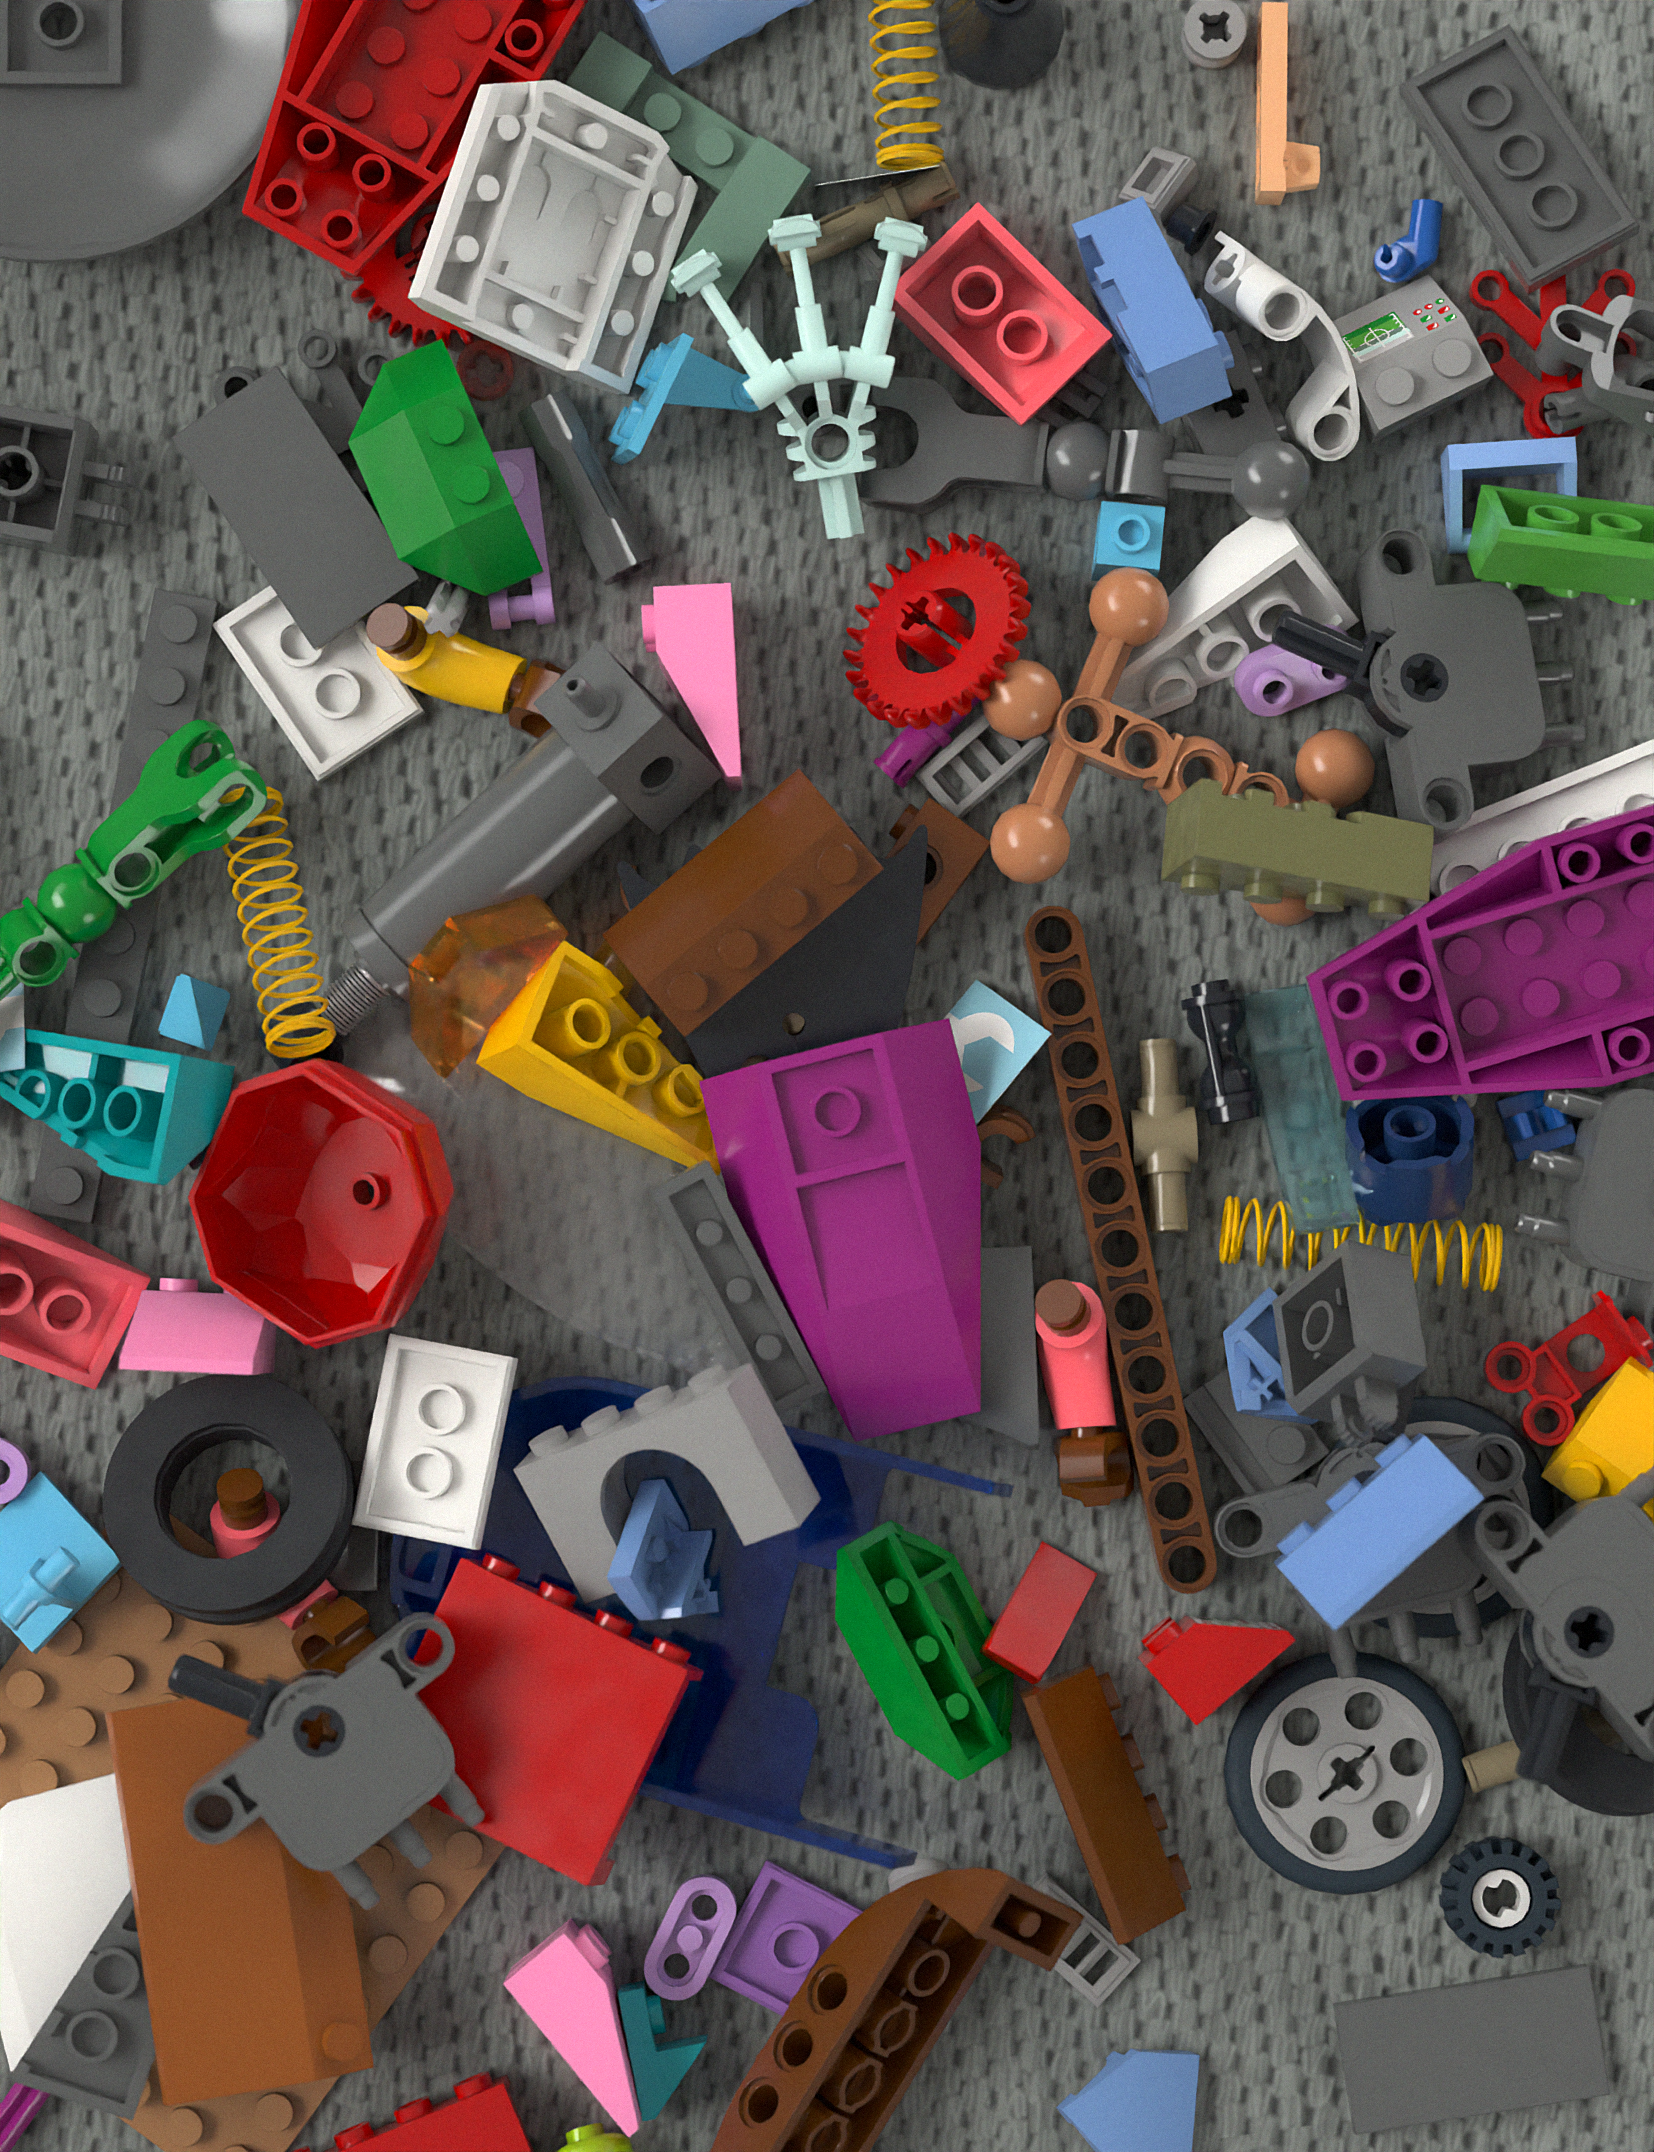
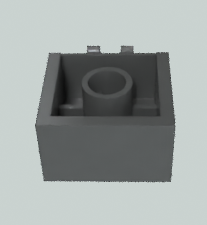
M0 404V544L76 557L83 520L124 527L128 526L130 511L123 509L119 505L86 501L90 481L120 489L127 487L135 488L138 473L131 469L94 462L99 433L90 422L75 417ZM26 466V469L31 474V478L26 485L24 484L22 488L15 490L7 482L8 476L12 471L19 475L18 467Z
M1346 1239L1278 1296L1272 1304L1287 1403L1298 1415L1337 1425L1335 1429L1338 1432L1337 1436L1341 1438V1442H1344L1347 1447L1350 1446L1352 1449L1358 1448L1359 1450L1372 1441V1438L1375 1436L1373 1434L1375 1430L1373 1427L1376 1430L1382 1429L1383 1431L1396 1422V1419L1399 1417L1397 1415L1399 1410L1396 1408L1398 1405L1396 1392L1428 1368L1410 1256Z

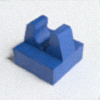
M1530 1090L1495 1102L1515 1163L1528 1159L1531 1152L1536 1149L1548 1152L1576 1141L1577 1135L1570 1115L1560 1113L1558 1109L1546 1107L1543 1103V1096L1546 1090Z

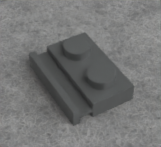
M1228 1367L1182 1398L1185 1411L1244 1494L1287 1484L1330 1453L1309 1424L1279 1421L1237 1413Z

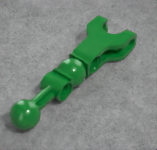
M194 720L176 731L151 754L143 768L140 782L135 791L94 831L89 839L87 848L84 850L80 847L75 852L82 863L64 864L49 873L38 889L37 903L27 896L22 901L23 908L11 910L0 919V1001L19 983L30 987H42L57 980L66 969L68 959L71 957L75 960L80 955L74 944L90 943L105 934L117 918L119 903L126 910H129L133 906L132 899L143 897L153 891L189 857L200 851H211L228 844L260 814L267 801L265 782L256 769L243 761L235 759L232 742L221 727L206 720ZM212 743V751L208 758L192 769L189 761L194 748L200 744ZM245 784L244 793L235 802L222 803L218 801L231 785ZM133 853L127 862L116 866L122 857ZM40 941L34 949H32L29 952L22 953L25 947H27L31 943Z

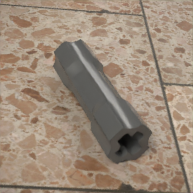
M561 390L551 393L518 413L519 419L540 460L546 464L582 535L583 544L604 585L616 583L649 565L652 562L651 556L630 515L624 511L589 442L587 431L567 391Z

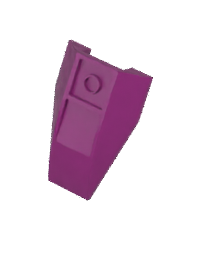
M1654 803L1537 838L1305 976L1340 1099L1342 1101L1602 1087L1654 1072Z
M950 1019L885 1031L754 1064L699 1081L728 1200L853 1440L858 1442L981 1411V1143Z

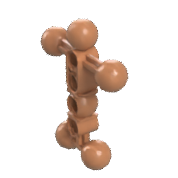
M1131 566L1113 569L1101 577L1092 590L1089 612L1092 624L1098 634L1071 698L1062 701L1059 683L1049 669L1037 661L1020 658L1015 662L1005 663L1003 668L1007 673V677L1002 683L992 681L989 685L991 695L984 702L981 701L984 716L992 728L1004 737L1023 741L1037 738L1046 732L1047 738L1051 743L1027 803L1014 805L1002 813L993 826L990 839L992 858L1000 871L1015 882L1029 885L1046 882L1058 874L1068 860L1071 842L1068 828L1062 820V816L1084 763L1122 780H1144L1143 788L1148 791L1158 790L1166 805L1188 789L1184 784L1182 774L1184 766L1191 759L1198 760L1205 766L1210 780L1223 782L1222 795L1242 794L1246 786L1254 785L1260 790L1274 793L1273 806L1282 808L1287 804L1311 800L1330 804L1337 814L1338 809L1350 807L1361 800L1373 783L1375 763L1368 745L1351 731L1338 728L1326 729L1317 732L1306 740L1297 754L1295 765L1296 779L1301 791L1304 793L1301 802L1288 797L1287 789L1280 779L1273 774L1265 772L1248 773V764L1244 762L1233 763L1225 748L1214 740L1196 735L1184 738L1183 735L1178 733L1168 735L1166 730L1156 722L1111 703L1110 701L1132 649L1145 646L1157 638L1167 623L1169 613V600L1162 583L1148 571ZM1073 708L1083 709L1093 721L1092 735L1085 743L1076 741L1067 731V716ZM1133 733L1144 737L1150 745V760L1142 769L1130 764L1125 756V743ZM1282 897V902L1278 904L1250 902L1257 915L1270 924L1284 927L1302 924L1317 912L1307 909L1305 907L1306 900Z

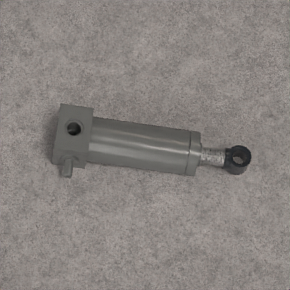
M599 641L533 702L552 727L361 905L362 908L359 907L341 924L342 931L356 949L353 953L358 962H355L352 968H348V971H345L342 977H338V980L332 983V987L329 986V990L325 989L326 993H322V996H320L326 998L330 1003L327 1009L319 1014L318 1017H323L333 1022L336 1031L333 1042L325 1049L311 1055L295 1058L279 1057L270 1053L266 1047V1035L262 1029V1021L258 1031L259 1042L280 1070L317 1058L342 1064L344 1060V1049L342 1046L349 1040L347 1032H351V1029H354V1026H357L360 1020H364V1017L370 1013V1010H373V1007H377V1004H380L383 998H387V995L397 999L402 997L413 1008L421 1013H425L443 996V993L449 991L635 816L658 836L723 775L662 703ZM319 1001L298 1003L281 1010L277 1015L293 1016L306 1014L323 1006V1003ZM271 1018L268 1027L271 1030L284 1021ZM316 1027L301 1028L279 1037L304 1038L320 1034L327 1029ZM274 1040V1042H273V1044H275V1045H278V1046H286V1047H288V1046H299V1045H303V1044H285V1043L277 1042V1041H275V1040Z

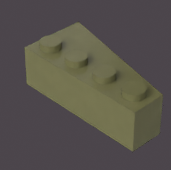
M1205 778L1198 780L1167 805L1161 881L1181 883L1180 891L1198 896H1213L1219 894L1220 889L1241 891L1245 901L1258 904H1278L1282 902V897L1306 900L1305 907L1307 909L1329 913L1344 911L1345 906L1368 908V917L1385 921H1399L1406 917L1407 914L1429 902L1434 827L1431 825L1364 811L1347 814L1346 821L1335 819L1336 810L1330 804L1311 800L1287 804L1284 808L1273 806L1274 793L1253 788L1245 790V794L1224 796L1222 795L1223 782Z

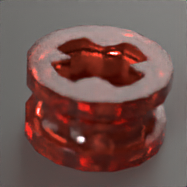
M488 340L476 341L466 346L460 353L456 363V371L466 393L473 399L482 402L494 401L503 397L512 386L514 365L507 350ZM483 355H488L492 364H503V372L494 374L497 382L487 387H483L479 378H468V370L476 368L474 359Z

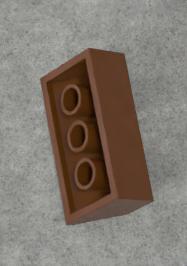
M798 768L602 934V936L641 987L680 1033L686 1037L884 868Z
M1089 1662L1042 1680L1035 1685L1032 1684L1019 1689L1021 1699L1117 1945L1127 1943L1187 1910L1181 1893L1192 1888L1178 1853L1166 1857L1157 1833L1168 1829L1155 1793L1143 1796L1134 1772L1144 1769L1145 1766L1132 1733L1129 1732L1120 1736L1111 1712L1122 1708L1109 1673L1105 1672L1096 1676L1095 1670Z

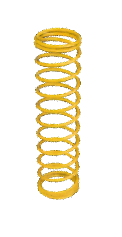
M872 0L874 3L879 4V6L875 7L868 15V21L876 28L881 29V31L877 32L869 40V46L877 53L883 55L872 63L871 71L879 78L884 79L872 90V96L879 102L886 104L873 116L877 124L888 129L875 140V146L880 149L876 154V164L883 169L891 171H906L934 166L944 161V150L936 145L910 143L885 147L881 145V140L899 132H936L943 125L938 122H917L898 126L881 121L880 115L897 107H935L941 103V100L937 97H914L895 101L879 96L878 90L895 82L909 84L934 82L939 79L940 75L936 72L923 71L893 76L879 72L877 65L893 57L906 59L929 58L935 56L938 50L934 47L920 46L890 51L877 47L875 40L888 33H929L934 31L937 25L933 22L918 21L888 26L876 22L874 15L887 8H928L935 4V0ZM897 157H908L909 159H896V158H897Z
M266 786L267 799H274L276 802L270 809L260 813L245 828L262 825L268 821H279L283 826L276 832L264 836H236L233 840L251 843L238 850L235 855L231 853L228 847L229 843L223 845L222 848L225 855L231 858L227 867L229 876L236 880L232 893L234 898L241 903L238 907L237 916L239 921L246 925L242 938L244 943L251 948L248 952L247 961L249 966L256 970L253 975L252 984L257 991L262 993L258 998L257 1006L259 1011L267 1016L262 1025L266 1035V1047L270 1053L276 1056L295 1058L311 1055L325 1049L333 1042L336 1031L333 1022L323 1017H318L319 1014L327 1009L330 1004L329 1001L320 996H305L318 990L324 983V979L315 973H301L314 967L319 957L312 951L298 950L308 945L313 939L314 934L308 929L295 927L307 918L309 912L302 906L289 905L298 900L304 890L298 884L286 882L296 875L299 868L297 864L291 861L281 860L290 854L294 846L289 840L276 838L285 832L289 824L286 819L277 816L284 806L281 793L272 787ZM245 787L226 793L218 801L222 803L235 802L244 793ZM283 843L288 847L281 854L268 858L245 859L239 857L248 850L261 845ZM235 861L244 864H256V866L245 871L240 877L235 874L233 869ZM282 865L290 866L293 869L286 876L274 880L249 881L245 879L252 873L267 867ZM240 883L262 887L248 895L245 899L240 896L238 891ZM280 888H294L297 890L296 895L280 902H250L256 896L270 890ZM245 906L269 909L255 916L250 922L245 919L243 914ZM298 910L303 914L297 920L286 924L273 926L255 924L262 918L277 912ZM250 928L260 931H275L261 938L255 944L250 941L248 936ZM305 933L308 936L301 943L288 947H261L268 940L285 934ZM255 951L282 953L264 962L260 967L255 964L253 959ZM311 956L313 958L310 963L295 969H265L273 963L289 957ZM260 973L271 976H287L272 983L266 989H263L258 982ZM314 978L318 981L311 988L298 992H271L276 987L293 980ZM265 996L284 999L294 998L277 1006L271 1012L267 1011L263 1004ZM308 1001L323 1003V1006L306 1014L293 1016L277 1015L281 1010L298 1003ZM271 1018L284 1021L271 1030L268 1027ZM316 1027L327 1029L320 1034L310 1037H279L301 1028ZM274 1040H275V1041H277V1042H281V1043H285V1044H303V1045H299V1046H288V1047H286V1046H278V1045H275V1044H273V1042H274Z
M1229 1195L1225 1200L1223 1209L1219 1259L1222 1264L1225 1262L1229 1265L1232 1262L1234 1265L1239 1263L1246 1227L1254 1205L1257 1220V1265L1260 1268L1265 1264L1270 1235L1279 1207L1282 1215L1283 1268L1285 1270L1290 1268L1297 1231L1305 1210L1308 1222V1270H1311L1317 1264L1322 1235L1330 1213L1333 1220L1334 1249L1348 1239L1351 1225L1356 1215L1361 1243L1372 1246L1377 1225L1372 1223L1366 1242L1363 1215L1359 1209H1354L1348 1216L1340 1242L1338 1214L1333 1206H1329L1322 1215L1315 1238L1313 1213L1310 1206L1304 1203L1297 1211L1289 1238L1287 1208L1282 1201H1278L1271 1210L1264 1234L1261 1205L1257 1198H1253L1246 1206L1239 1230L1240 1199L1238 1196L1233 1198ZM1437 1219L1425 1223L1418 1246L1415 1223H1408L1411 1238V1265L1414 1284L1417 1282L1425 1240L1433 1223L1437 1245V1286L1440 1287L1443 1284L1450 1244L1457 1226H1459L1462 1240V1288L1465 1290L1468 1287L1477 1241L1481 1231L1485 1229L1480 1258V1288L1483 1292L1488 1290L1490 1293L1496 1289L1503 1247V1233L1499 1224L1494 1226L1493 1223L1487 1225L1486 1222H1482L1476 1228L1468 1248L1467 1232L1461 1220H1456L1449 1228L1444 1246L1441 1227ZM1405 1223L1398 1224L1393 1241L1391 1239L1390 1225L1384 1226L1385 1250L1397 1252Z

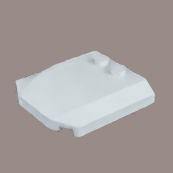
M557 80L480 85L408 298L423 311L574 381L614 394H629L698 190V185L691 176H683L667 155L671 148L658 131Z
M114 1773L18 1798L8 1802L0 1809V2032L11 2071L14 2070L131 1889Z

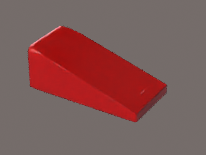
M1042 1541L979 1653L1033 1685L1039 1683L1061 1645L1097 1573Z

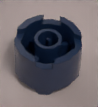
M1448 1095L1368 1099L1358 1104L1355 1109L1350 1106L1346 1114L1345 1184L1353 1200L1362 1207V1213L1366 1220L1377 1226H1389L1395 1222L1423 1223L1435 1219H1454L1465 1209V1199L1472 1190L1474 1115L1464 1098L1459 1095L1457 1100L1454 1101Z

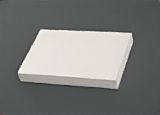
M270 585L213 623V627L319 783L425 713L407 685L401 682L382 664L377 656L376 645L371 643L367 636L366 625L363 620L316 651L312 648Z
M389 1334L352 1525L470 1549H481L518 1358Z

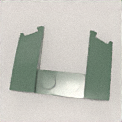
M600 30L565 85L658 131L671 148L667 155L672 162L719 194L672 270L703 248L706 252H714L722 263V266L717 268L722 276L714 280L713 284L728 305L770 243L768 229L772 228L773 220L786 218L811 182V169L759 134L754 138L654 72L651 63ZM672 271L668 275L660 300L664 303L676 304L678 292L671 283V280L674 278Z

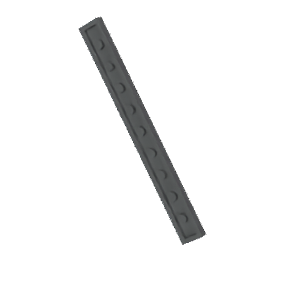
M155 588L109 816L135 791L140 782L143 768L151 754L183 725L197 720L215 632L213 623L217 621L220 603L217 600ZM133 853L122 857L116 866L127 862ZM163 882L145 896L132 899L133 906L129 910H126L119 903L117 918L108 931L94 941L82 944L64 1035L127 1046L131 1045ZM46 1124L28 1211L94 1224L105 1171L97 1166L98 1161L83 1150L72 1148L60 1139L61 1134Z

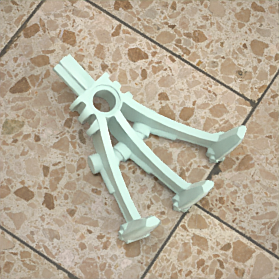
M811 214L773 220L772 228L768 229L770 245L777 244L778 252L790 251L799 306L795 307L802 351L793 353V359L783 362L779 358L771 363L748 327L742 328L713 284L714 280L722 276L717 269L722 266V263L714 252H706L703 248L671 270L674 274L671 283L677 292L681 294L685 291L690 298L699 291L730 337L726 342L750 377V379L743 383V386L760 411L775 402L786 418L777 423L778 434L799 436L800 440L786 447L787 458L794 461H804V465L793 472L795 481L817 479L827 539L848 538L856 534L865 533L855 472L866 471L876 467L875 458L862 455V451L874 446L876 441L874 432L858 430V427L876 418L875 407L866 405L870 386L874 385L887 389L891 378L895 357L885 354L896 313L891 308L904 255L916 258L918 251L924 252L928 236L923 234L924 226L890 217H885L883 222L877 223L873 238L879 240V249L888 251L875 306H870L861 347L850 346L849 351H839L838 345L828 347L820 303H815L806 248L817 246L816 238L822 237L819 220H813ZM843 377L855 380L845 413L831 408L827 380ZM813 383L818 411L805 420L787 392L797 385ZM825 424H836L847 432L848 444L841 454L835 457H823L814 451L811 441L813 434L819 427Z

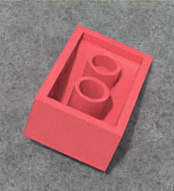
M979 202L898 279L891 308L892 311L896 312L895 316L933 354L1021 427L1113 339V334Z
M0 1199V1355L96 1390L136 1310L141 1292L146 1290L151 1280L150 1276L36 1214Z

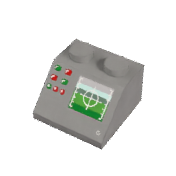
M1429 274L1332 321L1347 348L1352 363L1359 396L1360 422L1371 443L1483 389L1494 375L1465 316Z

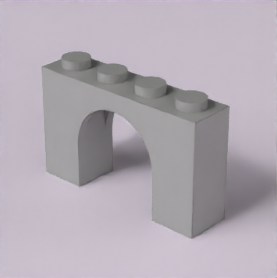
M750 1363L727 1372L723 1365L713 1366L689 1380V1386L672 1392L668 1385L658 1387L637 1399L634 1403L635 1407L619 1412L616 1406H609L587 1417L581 1423L582 1427L566 1433L563 1426H557L541 1433L529 1442L532 1451L519 1463L514 1472L585 1604L616 1593L607 1580V1575L633 1504L628 1495L624 1480V1463L626 1455L645 1449L663 1450L679 1455L694 1464L711 1482L744 1546L799 1527L821 1498Z

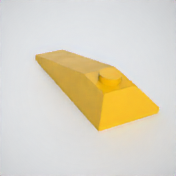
M558 937L552 940L497 1009L476 1064L530 1098L682 1165L691 1167L706 1159L709 1161L715 1175H720L721 1168L699 1081L704 1079L692 1065H681L658 1038L662 1030L650 1016L642 1019L619 993L624 986L609 969L562 938Z

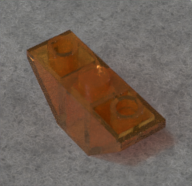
M531 894L449 917L409 965L411 1039L437 1075L444 1079H447L459 1063L471 1052L481 1037L569 935V932L547 904L537 895Z

